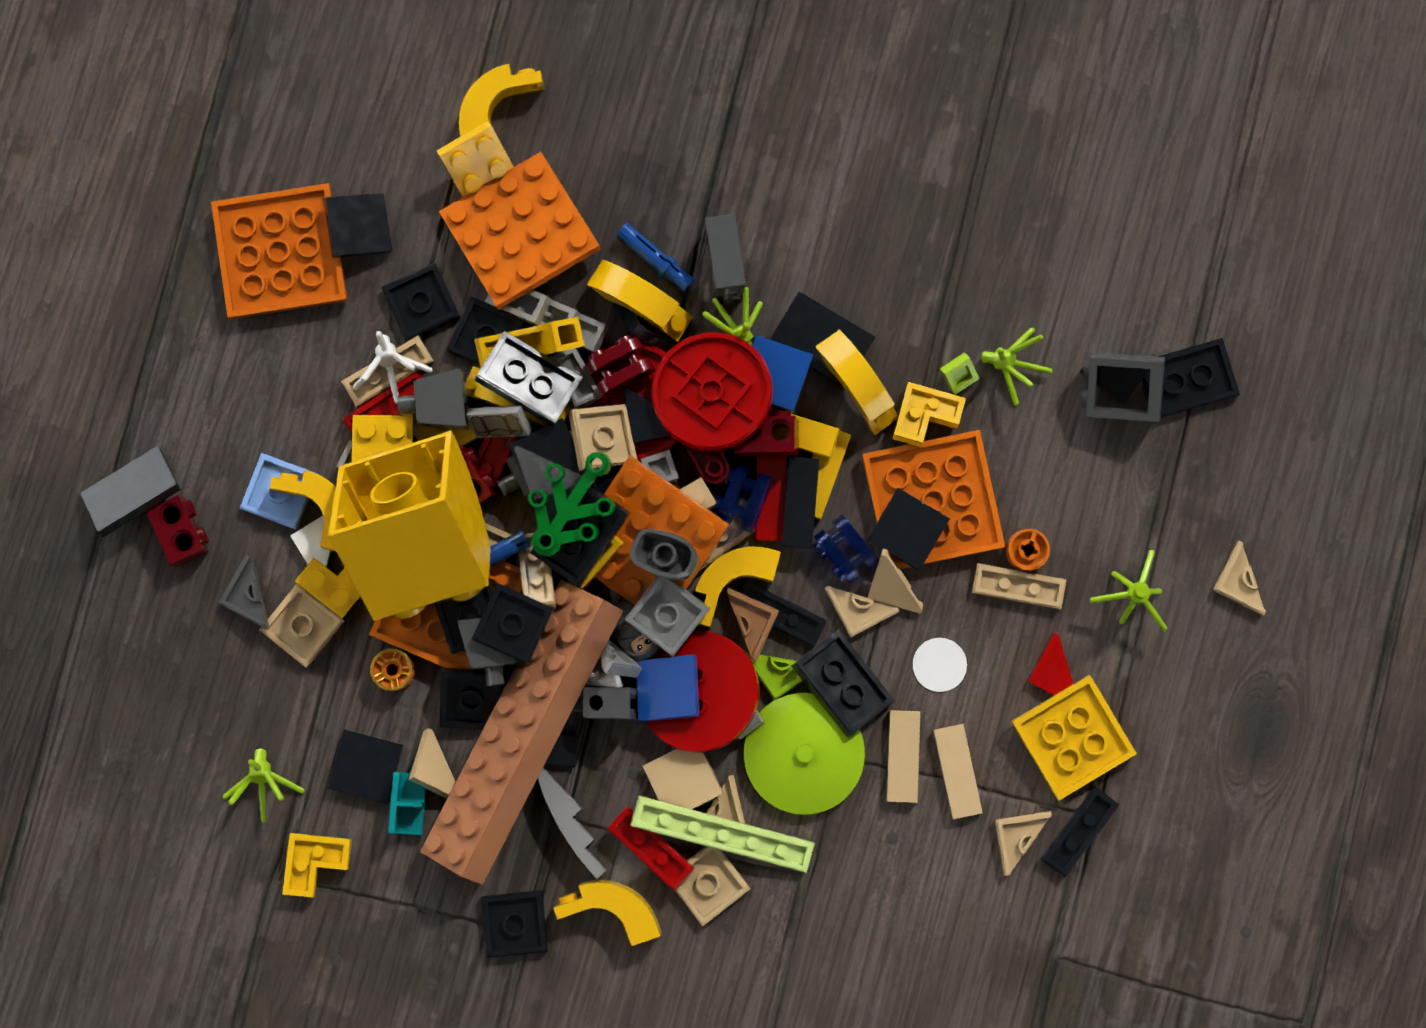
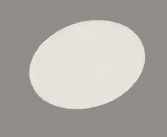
M946 638L927 640L917 649L914 655L913 671L915 677L921 685L929 690L936 692L949 691L959 685L966 674V656L961 647L952 640Z

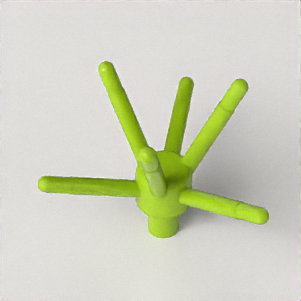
M744 287L742 324L736 325L720 302L713 298L712 303L729 327L706 311L703 312V317L725 333L741 338L753 346L751 339L754 336L750 329L763 306V302L759 301L749 317V288Z
M1032 327L1009 349L1006 350L1000 347L996 352L984 351L982 354L983 363L994 364L995 369L1002 370L1015 406L1019 404V400L1010 374L1028 387H1032L1033 383L1017 371L1014 366L1052 374L1053 372L1048 367L1016 360V352L1043 340V335L1027 340L1035 332V329Z
M1150 550L1139 582L1132 583L1118 572L1112 571L1111 575L1127 586L1128 590L1126 592L1092 597L1090 602L1098 603L1128 598L1131 602L1120 618V624L1126 622L1136 604L1143 603L1162 631H1166L1167 626L1148 600L1150 595L1161 594L1162 589L1149 588L1145 584L1155 554L1154 550Z
M257 749L254 752V760L250 759L248 761L249 774L227 791L222 798L224 800L230 798L228 803L233 805L250 782L258 784L261 822L265 823L267 821L266 782H268L279 801H283L284 797L275 781L301 794L305 790L272 772L271 764L266 761L267 751Z

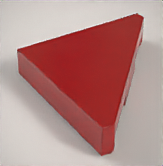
M1055 632L1049 639L1027 681L1053 696L1074 684L1059 634Z

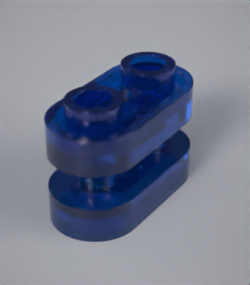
M738 465L736 470L730 469L725 481V486H728L725 497H719L714 513L718 514V517L728 524H731L733 518L742 520L740 529L753 533L768 497L773 477L761 473L757 481L749 478L751 471L749 468ZM744 490L752 492L746 509L738 506Z
M841 514L832 522L837 530L830 536L824 530H821L813 537L816 543L812 546L823 560L826 557L831 560L835 565L831 570L842 583L847 580L852 584L860 577L856 570L858 566L864 563L870 569L879 560L854 527ZM843 540L855 552L849 559L837 546Z

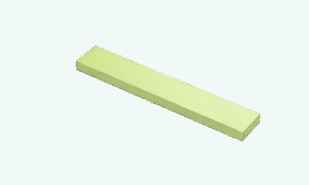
M639 795L630 824L632 827L807 873L815 844L812 841Z

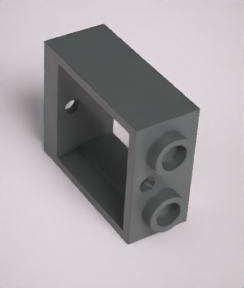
M735 213L705 218V232L716 299H723L724 303L739 301L741 299L740 296H743L746 280Z
M1092 352L1090 361H1084L1083 378L1088 379V390L1082 391L1081 408H1087L1086 417L1159 422L1162 408L1165 357ZM1098 366L1151 369L1148 410L1096 406Z

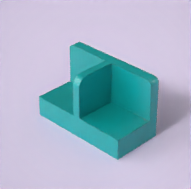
M393 773L388 834L423 835L427 789L409 781L411 773Z

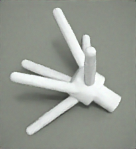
M377 331L378 345L375 348L376 357L364 374L353 385V389L358 390L379 365L386 367L394 402L397 404L399 393L393 365L398 361L412 371L417 368L428 373L432 372V368L398 354L395 345L390 343V338Z

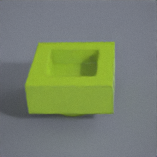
M965 352L940 368L949 389L954 395L980 379L970 357Z

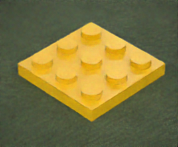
M1087 675L1011 721L1057 800L1063 799L1137 754L1091 675Z

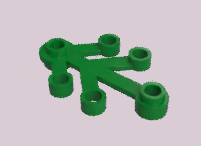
M593 452L586 458V471L568 498L563 479L565 477L564 467L556 463L546 467L545 476L551 481L557 515L550 524L546 508L549 498L546 491L534 489L529 493L528 501L535 509L538 529L532 536V546L538 554L552 556L559 552L562 544L581 540L592 542L598 537V528L591 523H585L577 530L561 531L570 520L595 515L610 516L614 513L615 503L610 498H600L596 503L578 506L595 479L605 476L610 472L612 462L607 454ZM596 458H599L602 462L599 470H595L592 467V462ZM557 467L560 470V475L554 479L550 471L552 468ZM538 492L543 495V501L540 504L534 502V495ZM604 501L610 504V510L607 513L602 512L600 509V505ZM586 527H591L593 530V536L589 539L583 534ZM545 535L551 538V544L548 547L542 544V538Z

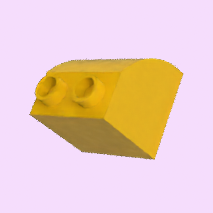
M452 431L339 466L328 537L374 621L392 615L400 619L410 618L420 613L426 605L447 598H452L455 601L469 600L489 585L491 549L486 525L471 475Z

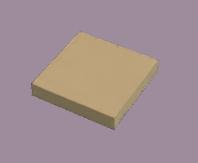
M627 404L572 409L568 412L579 471L586 470V458L593 452L607 454L612 462L611 467L623 466L629 456L637 459ZM596 458L592 462V467L600 469L602 462L599 458Z
M296 584L268 618V629L266 630L261 627L259 631L304 667L308 668L345 620L299 584Z
M675 749L643 765L659 801L693 810L724 794L705 753H692Z
M705 846L687 860L695 869L675 891L703 927L751 888L722 850Z

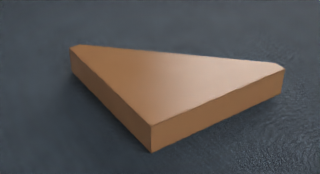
M728 588L726 593L751 659L757 662L779 610Z

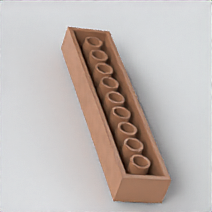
M560 580L554 591L556 609H554L529 665L518 661L420 850L421 853L459 876L482 885L623 613V610L563 580Z

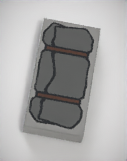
M522 406L469 408L466 413V417L477 438L529 436L532 430Z

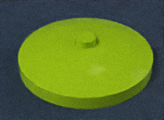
M795 693L783 696L763 708L760 715L765 723L746 735L744 743L745 769L751 784L758 794L780 810L801 815L816 814L829 810L846 799L856 787L864 767L865 747L860 729L847 738L813 693Z

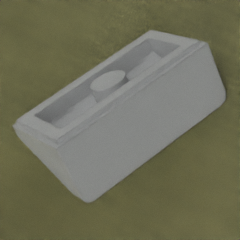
M576 348L549 357L583 377L567 403L571 410L587 408L601 398L596 387L597 384L593 377L590 376Z

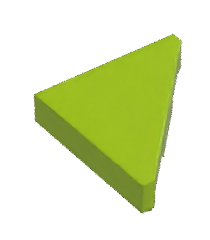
M745 652V653L749 656V658L751 659L750 653H749V652ZM759 655L757 662L751 659L758 678L774 701L803 681L792 668V665L797 661Z

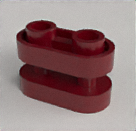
M624 336L615 342L613 348L607 351L604 349L598 350L588 357L589 361L585 366L590 376L596 377L601 375L603 379L596 385L602 398L612 396L655 371L649 358L639 359L638 355L644 350V347L638 337ZM626 361L628 362L629 366L613 374V368Z
M685 446L694 468L707 486L716 488L726 483L729 477V463L722 450L701 451Z

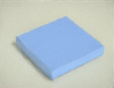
M261 453L239 509L297 530L309 498L275 492L269 487L271 477L280 478L281 473L299 476L298 481L302 482L304 470L307 469Z

